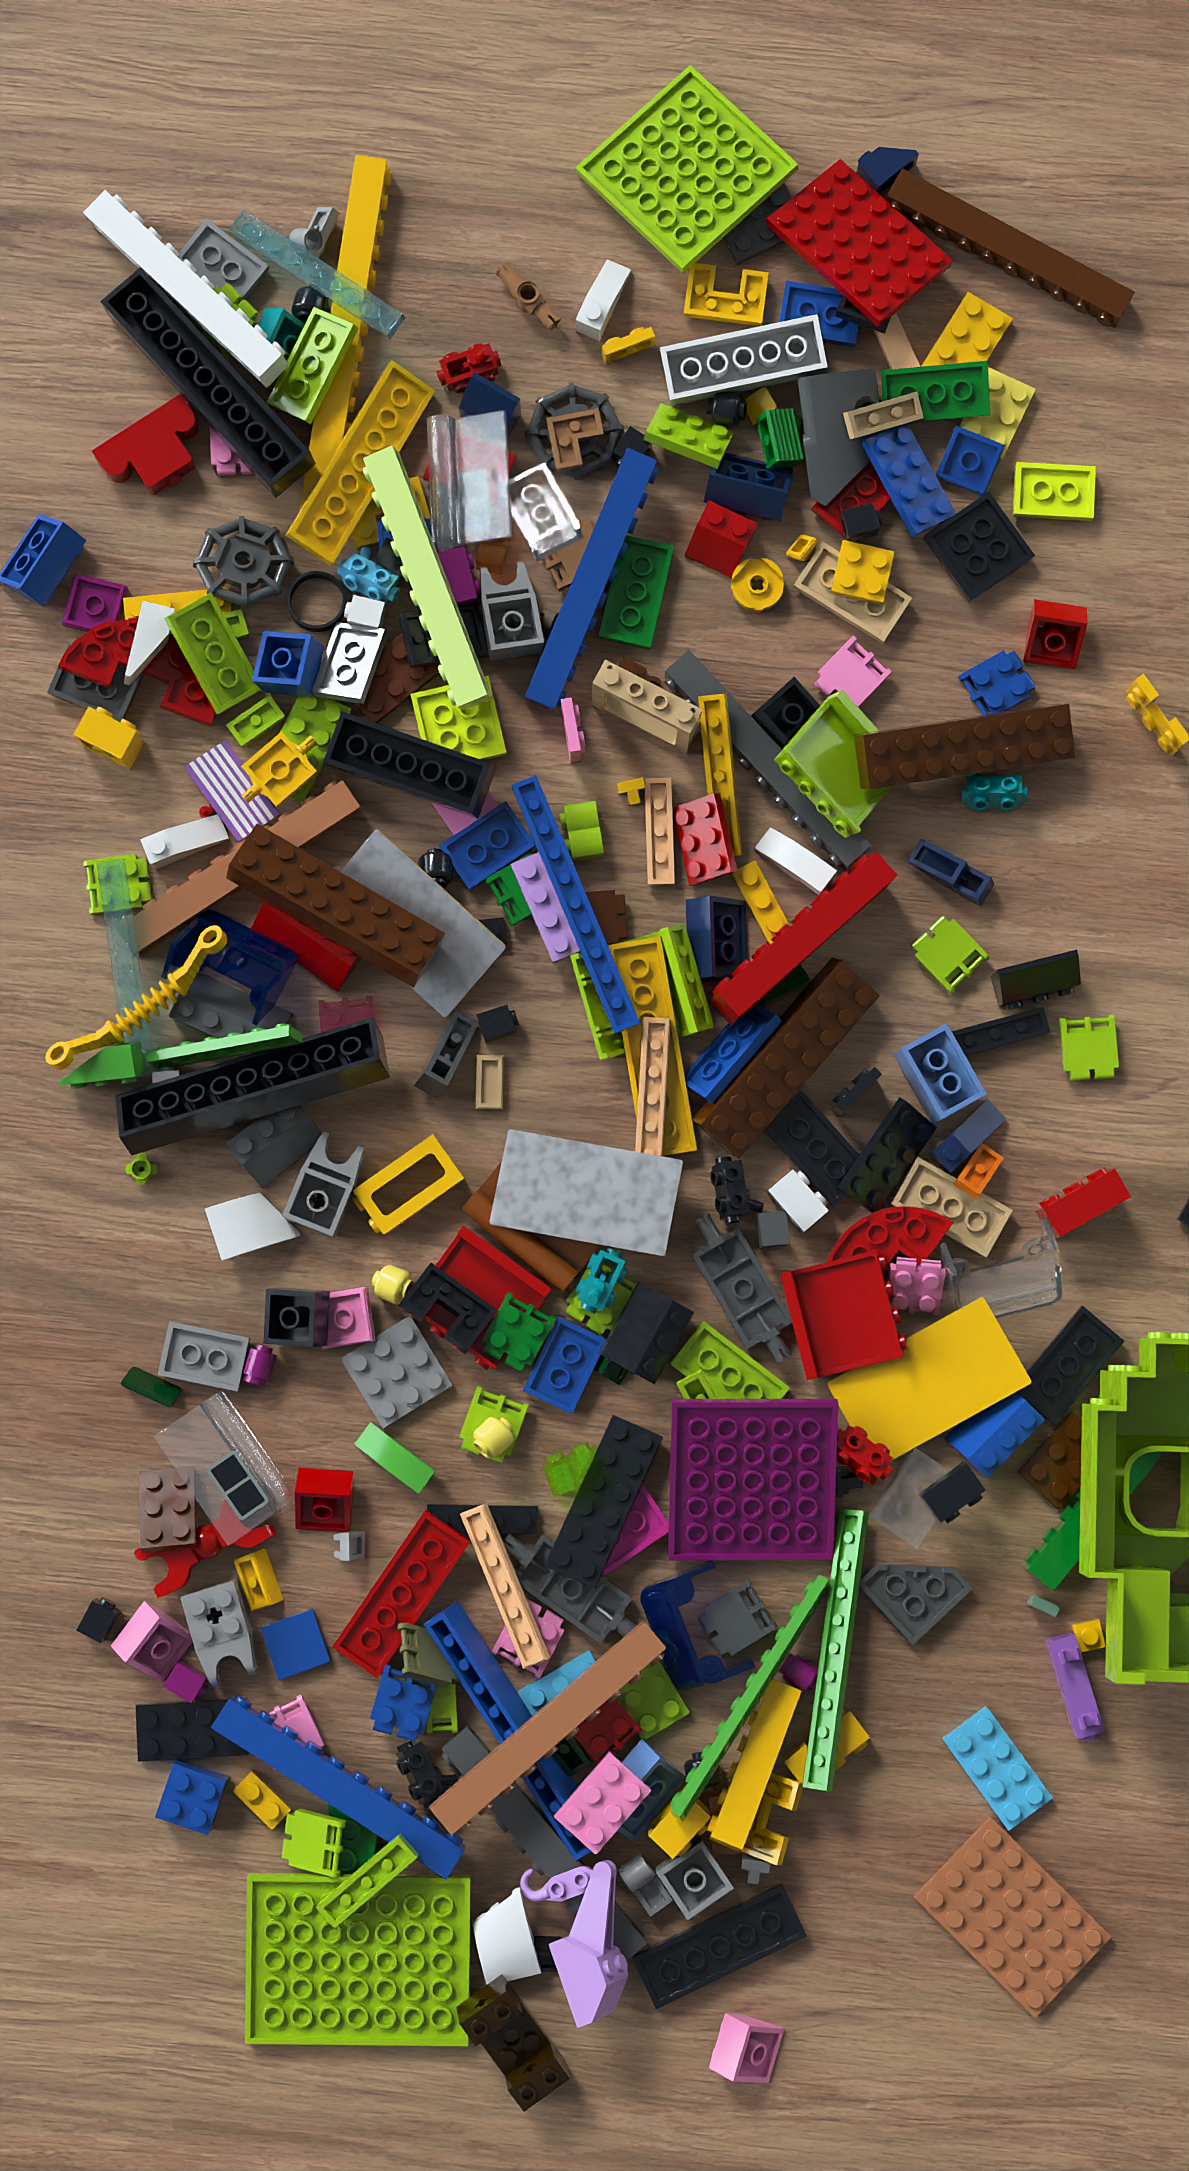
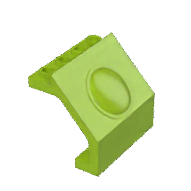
M685 923L660 929L658 932L624 941L630 942L661 936L678 1038L714 1028ZM581 953L571 955L573 969L599 1059L602 1060L625 1054L622 1032L614 1034Z

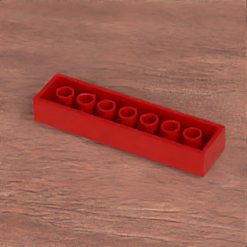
M876 851L870 857L864 854L849 870L851 874L845 871L830 886L831 891L826 888L810 904L812 906L811 909L806 906L791 921L793 924L791 927L788 923L785 924L771 939L773 941L772 944L766 941L755 951L756 953L751 956L753 961L750 962L747 958L731 974L733 976L732 979L727 976L712 991L714 997L710 1000V1003L731 1026L877 897L898 876Z

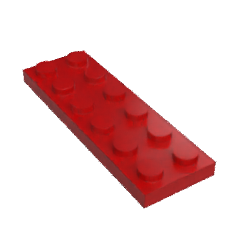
M425 1509L332 1647L378 1678L385 1664L389 1662L402 1643L401 1633L398 1632V1624H415L471 1540Z

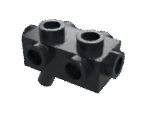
M730 1156L715 1159L716 1165L712 1166L710 1178L712 1185L715 1186V1208L719 1213L720 1220L725 1219L726 1224L741 1222V1217L749 1214L750 1210L761 1213L764 1203L750 1199V1192L746 1189L742 1160L732 1161Z
M408 1741L397 1747L399 1752L396 1754L398 1760H396L397 1767L403 1776L406 1775L410 1783L408 1790L414 1801L418 1800L419 1805L423 1804L425 1809L429 1808L438 1799V1796L445 1793L442 1786H453L458 1781L457 1774L441 1775L440 1769L433 1767L422 1742L413 1745L412 1741Z

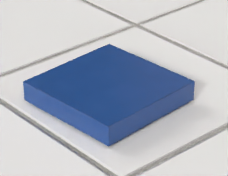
M955 426L936 472V477L984 495L1005 445Z
M313 1608L260 1628L278 1680L331 1661Z

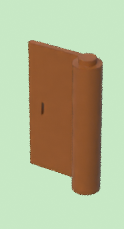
M500 1163L480 1189L466 1202L461 1211L561 1293L565 1289L570 1292L580 1280L576 1277L601 1245L491 1225L490 1217L501 1168Z

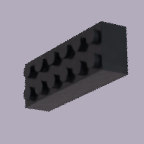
M342 711L323 760L325 764L334 769L477 819L497 769L489 762Z

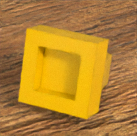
M643 777L615 783L618 794L626 792L629 805L640 803L638 789L645 788Z

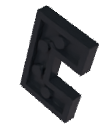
M477 603L458 606L477 658L487 657L488 649ZM421 611L402 613L398 617L410 668L435 665L438 662L437 656L433 655L428 641L432 640L429 631H424L419 620V616L422 615Z
M433 1263L428 1265L399 1304V1307L420 1322L435 1302L457 1317L456 1321L443 1338L465 1354L497 1312L496 1308Z

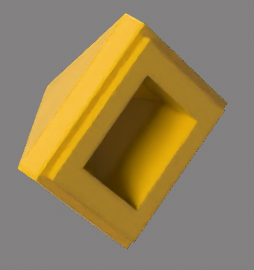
M800 534L785 555L799 561L810 560L814 555L818 540L817 538Z

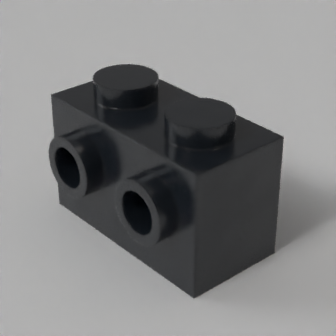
M961 1462L918 1495L938 1522L942 1523L945 1520L946 1523H949L960 1515L958 1510L966 1504L971 1507L983 1498L981 1494L986 1489L968 1464Z

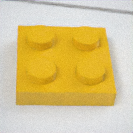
M842 540L830 594L882 605L895 551Z

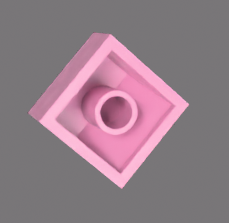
M144 1601L112 1643L111 1647L125 1663L163 1682L193 1641L190 1632L162 1610Z
M725 2013L709 2068L731 2081L769 2083L784 2028L746 2015Z

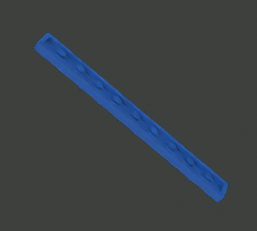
M537 775L512 784L511 788L614 1034L640 1025Z

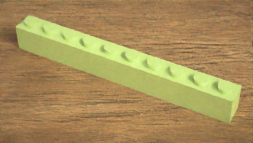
M390 446L364 457L363 460L366 465L363 468L364 475L368 483H373L375 492L372 493L373 499L377 507H382L385 516L381 517L383 525L387 532L391 531L394 539L391 542L392 549L397 557H401L403 566L400 567L402 575L406 582L410 581L413 589L410 591L411 599L415 606L420 607L422 612L419 620L424 631H429L432 640L428 641L433 655H438L441 662L438 670L444 681L447 680L451 690H448L447 693L452 705H457L458 708L464 711L492 699L399 451L395 447Z

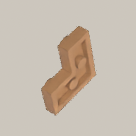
M599 408L546 418L556 472L582 468L583 463L578 442L604 437Z

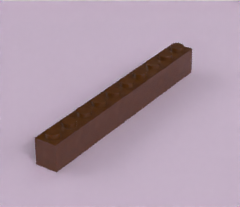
M903 168L887 194L886 200L891 206L897 209L903 216L911 219L914 225L930 229L938 238L950 240L956 243L961 250L977 254L985 263L995 264L1003 268L1008 275L1024 279L1032 288L1042 289L1050 293L1053 299L1071 304L1076 311L1082 314L1088 313L1097 318V321L1104 326L1116 328L1135 293L1133 290Z

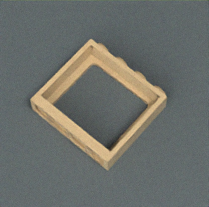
M604 660L592 683V706L687 754L699 731L703 709L607 660Z

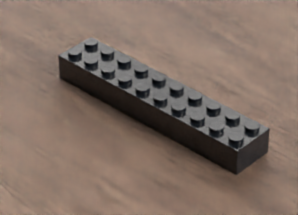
M141 267L100 301L108 316L170 384L181 393L191 407L275 498L281 495L316 464L306 446Z
M371 1017L302 1038V1044L255 1052L117 1094L115 1098L119 1138L132 1156L388 1079L390 1074L383 1035L375 1019Z

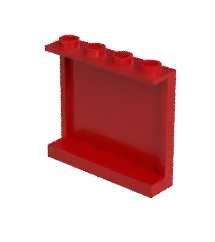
M464 1225L435 1265L496 1308L497 1312L508 1292L513 1294V1298L528 1306L532 1304L535 1306L534 1309L538 1310L552 1290ZM435 1302L423 1319L432 1324L431 1331L443 1338L457 1317ZM509 1302V1305L519 1309L524 1313L526 1312V1310L522 1309L521 1307ZM497 1312L468 1350L476 1356L474 1362L485 1370H488L489 1367L496 1369L506 1355V1352H504L501 1359L498 1360L483 1352L487 1342L483 1341V1338Z
M878 1250L780 1273L807 1380L905 1357L904 1351L908 1350L907 1341L904 1334H899L897 1324L901 1323L898 1308L892 1307L890 1297L895 1295L891 1280L886 1281L884 1270H888L885 1255H879Z

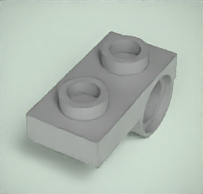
M317 207L308 228H296L289 236V243L296 252L295 254L302 259L318 260L325 250V243L330 233L336 227V220L340 213L333 207Z
M639 1853L618 1868L622 1879L632 1893L636 1895L650 1917L673 1901L672 1896L642 1853Z

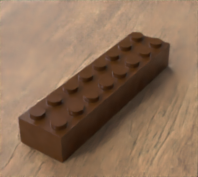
M1051 704L854 734L860 788L862 789L883 788L1075 758L1069 704Z
M259 824L255 825L228 866L226 879L413 988L436 954L445 935L438 928Z
M832 957L781 1015L780 1019L782 1022L777 1026L775 1032L766 1039L758 1052L744 1065L741 1072L733 1078L723 1093L712 1104L707 1101L692 1118V1121L729 1155L740 1159L880 995L845 961Z

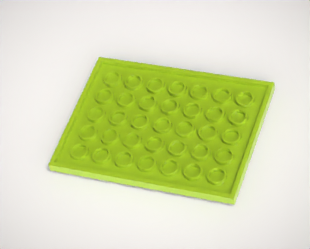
M248 1873L245 2044L469 2045V2037L459 2024L456 2007L469 1998L471 1875H449L447 1879L441 1875H397L334 1929L317 1910L316 1906L352 1874H340V1877L335 1878L322 1874Z

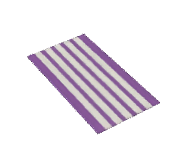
M225 740L184 766V768L235 839L240 841L250 834L256 824L263 826L278 816L279 813L270 800L261 793L250 801L249 804L241 796L253 784L250 777L241 767L243 763Z

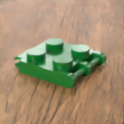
M528 854L521 859L531 856V854ZM511 864L484 880L485 884L490 885L496 895L498 906H502L507 914L510 927L532 916ZM495 881L497 882V884L499 885L500 889L502 890V892H503V894H504L503 897H502L501 893L499 892L498 888L496 887V885H495V883H494ZM506 902H509L511 908L513 909V912L516 914V917L513 916Z
M508 1292L483 1338V1341L487 1342L483 1352L498 1360L501 1359L504 1352L508 1353L509 1355L505 1363L522 1372L525 1364L532 1365L557 1317L553 1315L549 1317L534 1309V1305L529 1304L528 1306L513 1298V1294ZM509 1302L521 1307L522 1309L526 1310V1312L524 1313L519 1309L509 1305ZM532 1313L535 1316L547 1321L548 1323L545 1324L533 1318L532 1316H530V1314Z

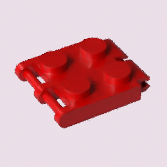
M617 1699L610 1704L608 1701H605L598 1707L601 1712L589 1722L586 1719L577 1726L579 1731L574 1735L597 1764L609 1751L613 1754L617 1749L622 1750L624 1748L623 1744L636 1732L640 1734L643 1731ZM632 1726L633 1728L619 1740L618 1738ZM613 1743L614 1745L600 1757L599 1755Z

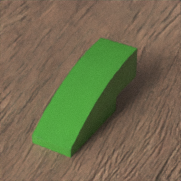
M372 1422L368 1424L355 1442L357 1447L418 1494L436 1471Z

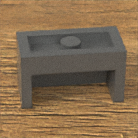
M786 1211L759 1213L756 1215L759 1248L790 1244Z

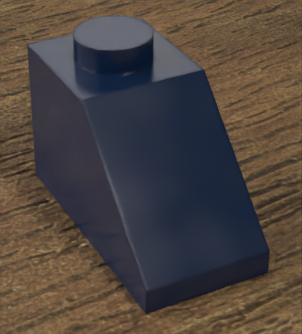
M878 147L873 152H865L859 158L856 173L881 194L895 182L902 168L909 171L916 165L919 153L916 150Z

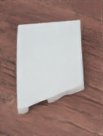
M261 1193L205 1208L222 1261L301 1236L300 1232L286 1218L282 1217V1214Z
M519 1887L514 1889L512 1895L502 1903L497 1902L488 1912L482 1913L472 1921L479 1958L487 1984L503 1974L507 1981H512L541 1973V1965L535 1949L533 1933L527 1918L526 1905Z

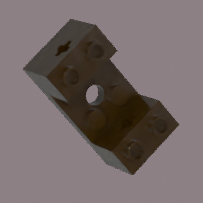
M503 1974L456 2007L460 2026L475 2046L480 2043L504 2074L507 2089L523 2112L570 2079L565 2059ZM509 2030H515L519 2033V2037L513 2042L504 2039L505 2033Z

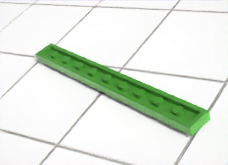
M840 1509L804 1772V1788L832 1792L869 1516V1512Z
M820 1574L815 1581L811 1580L804 1591L806 1596L801 1604L797 1602L789 1615L791 1620L786 1627L782 1626L775 1637L777 1642L772 1650L767 1649L760 1661L762 1666L757 1674L753 1672L748 1678L745 1685L747 1690L742 1697L738 1696L733 1702L730 1709L732 1714L728 1720H723L719 1724L715 1733L718 1735L712 1745L708 1743L700 1757L703 1760L697 1769L693 1767L687 1775L685 1782L688 1784L683 1792L678 1791L670 1804L672 1807L671 1813L673 1817L682 1823L828 1592L829 1580Z

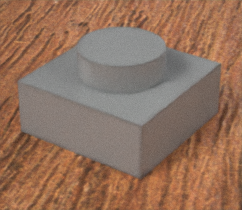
M175 1067L159 1068V1072H152V1083L180 1076L182 1073L179 1070H175Z

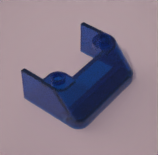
M213 910L204 911L170 944L161 977L166 980L168 974L173 973L178 967L181 968L195 947L200 934L206 928L214 925L219 926L227 935V943L221 951L215 954H207L198 973L209 967L252 989L249 1000L256 1007L252 1024L257 1026L275 1006L295 967L297 954L292 949ZM216 937L212 938L209 943L213 942Z
M713 1560L645 1586L640 1594V1601L651 1630L666 1647L662 1654L664 1655L663 1661L673 1685L680 1690H689L714 1684L755 1668L751 1657L728 1667H725L723 1661L715 1655H707L698 1659L678 1607L690 1602L694 1596L695 1590L691 1577L716 1568Z

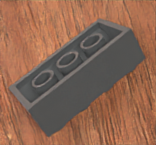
M198 972L190 985L187 995L183 997L178 994V1002L174 1003L169 1017L211 1037L224 1038L229 1033L245 1034L251 1033V1030L255 1028L272 1029L277 1024H289L293 1013Z

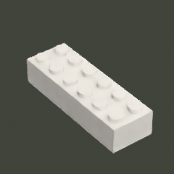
M817 314L660 347L671 406L713 398L719 392H742L795 381L802 377L827 374L828 368Z

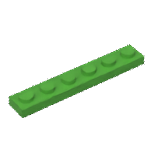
M277 1024L272 1029H252L251 1033H229L224 1038L207 1037L204 1038L203 1042H182L180 1046L176 1047L160 1046L155 1051L146 1052V1063L158 1069L162 1067H178L303 1043L302 1033L294 1029L290 1024Z

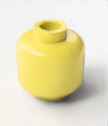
M387 1265L381 1271H376L372 1279L375 1295L379 1299L393 1304H400L414 1285V1281L408 1271L392 1265Z
M489 1417L474 1431L473 1437L475 1441L473 1445L486 1458L490 1456L494 1458L500 1457L514 1442V1437L511 1433L513 1427L504 1418L499 1420L495 1417Z

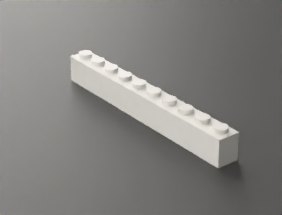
M104 190L83 212L89 222L138 268L141 267L163 292L267 388L289 366L284 358L286 354L284 349L275 341L272 344L267 341L268 335L258 325L253 328L248 323L250 321L249 317L240 308L235 311L231 307L233 303L224 293L220 292L217 294L213 290L215 286L204 275L201 278L195 274L197 272L196 268L187 259L182 262L178 258L180 254L170 243L164 245L160 241L162 237L154 228L150 227L147 229L144 227V220L134 210L129 213L125 209L127 207L126 203L117 194L112 197Z

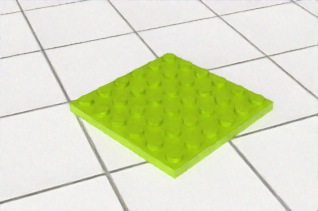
M691 65L575 167L576 173L682 273L688 270L799 170L797 162Z

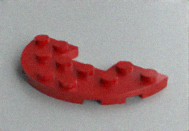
M128 618V620L114 622L110 620L92 627L89 632L82 635L79 639L77 638L68 647L58 664V669L109 688L118 665L127 668L139 618ZM169 634L168 643L141 673L168 683L160 708L211 727L215 711L173 634Z
M900 1206L881 1209L861 1218L848 1228L833 1247L827 1262L878 1250L879 1255H885L888 1266L900 1250L909 1258L916 1259L917 1264L921 1265V1260L928 1259L954 1222L924 1208Z

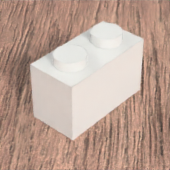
M792 1170L769 1189L767 1193L783 1211H786L789 1219L803 1233L829 1211L825 1207L828 1202L818 1191L815 1194L808 1187L810 1181L801 1171L796 1173Z

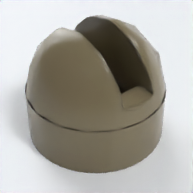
M552 610L542 611L540 613L543 619L540 618L541 628L551 633L559 613Z

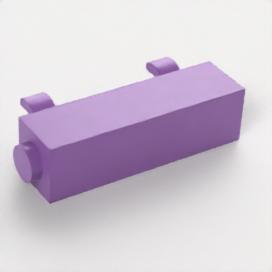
M1068 1632L1045 1639L1073 1735L1078 1740L1082 1739L1083 1742L1099 1738L1098 1734L1105 1732L1075 1634Z

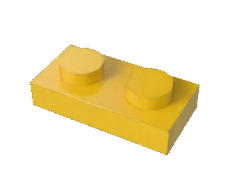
M640 327L634 329L628 336L623 338L613 337L607 340L605 345H602V356L605 364L654 346L655 334L652 327L646 329Z
M254 1770L232 1791L271 1830L292 1810V1807Z

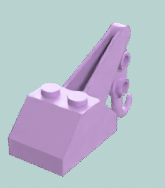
M610 1860L598 1862L593 1869L588 1866H580L556 1875L542 1889L537 1891L531 1890L528 1886V1878L534 1873L533 1869L525 1871L520 1881L523 1895L528 1900L534 1902L544 1900L561 1902L584 1893L570 1935L549 1944L577 2028L593 2023L615 2012L629 1976L626 1958L621 1954L619 1947L613 1945L617 1868Z

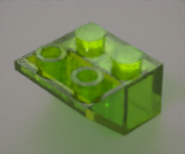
M588 1442L572 1447L573 1453L563 1456L562 1452H558L546 1457L547 1462L542 1466L553 1497L580 1488L596 1454L595 1445L589 1447Z

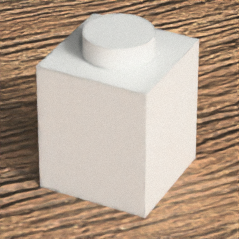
M353 595L352 602H347L344 618H347L348 624L382 628L386 613L385 602Z

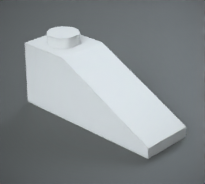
M607 259L578 313L576 332L597 341L601 340L631 273V269Z
M147 601L142 602L124 684L130 685L168 643L169 634H172L164 618L174 613L175 608Z
M217 814L162 830L140 840L150 865L156 870L227 841L229 837L221 818Z

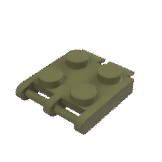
M409 1623L398 1624V1632L401 1633L402 1637L400 1654L404 1658L402 1676L444 1688L450 1684H455V1681H458V1677L427 1629Z

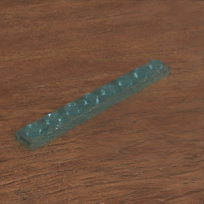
M242 210L228 230L233 237L388 339L393 337L406 317L401 312L245 210Z
M125 859L96 864L118 1014L125 1018L127 1016L124 1008L128 1007L134 1011V1000L144 1004L141 996L144 990ZM144 1019L140 1020L143 1029L140 1030L136 1026H132L133 1036L126 1032L123 1033L125 1042L141 1041L146 1073L136 1077L152 1075V1072H155V1067L146 1063V1052L152 1051L149 1025Z

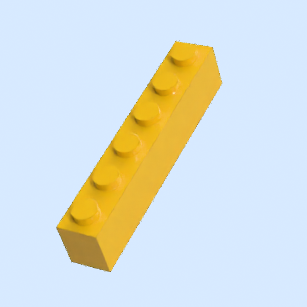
M773 1679L761 1697L758 1709L753 1710L749 1716L746 1725L751 1726L748 1736L742 1735L737 1747V1751L741 1752L737 1763L732 1761L727 1777L731 1779L728 1789L722 1788L717 1800V1804L721 1805L717 1816L712 1814L707 1827V1831L711 1832L710 1840L738 1852L743 1850L802 1692L801 1690Z

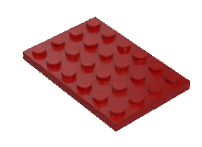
M841 159L782 205L766 220V225L877 327L949 269L953 262L948 255L897 209L892 207L886 199Z

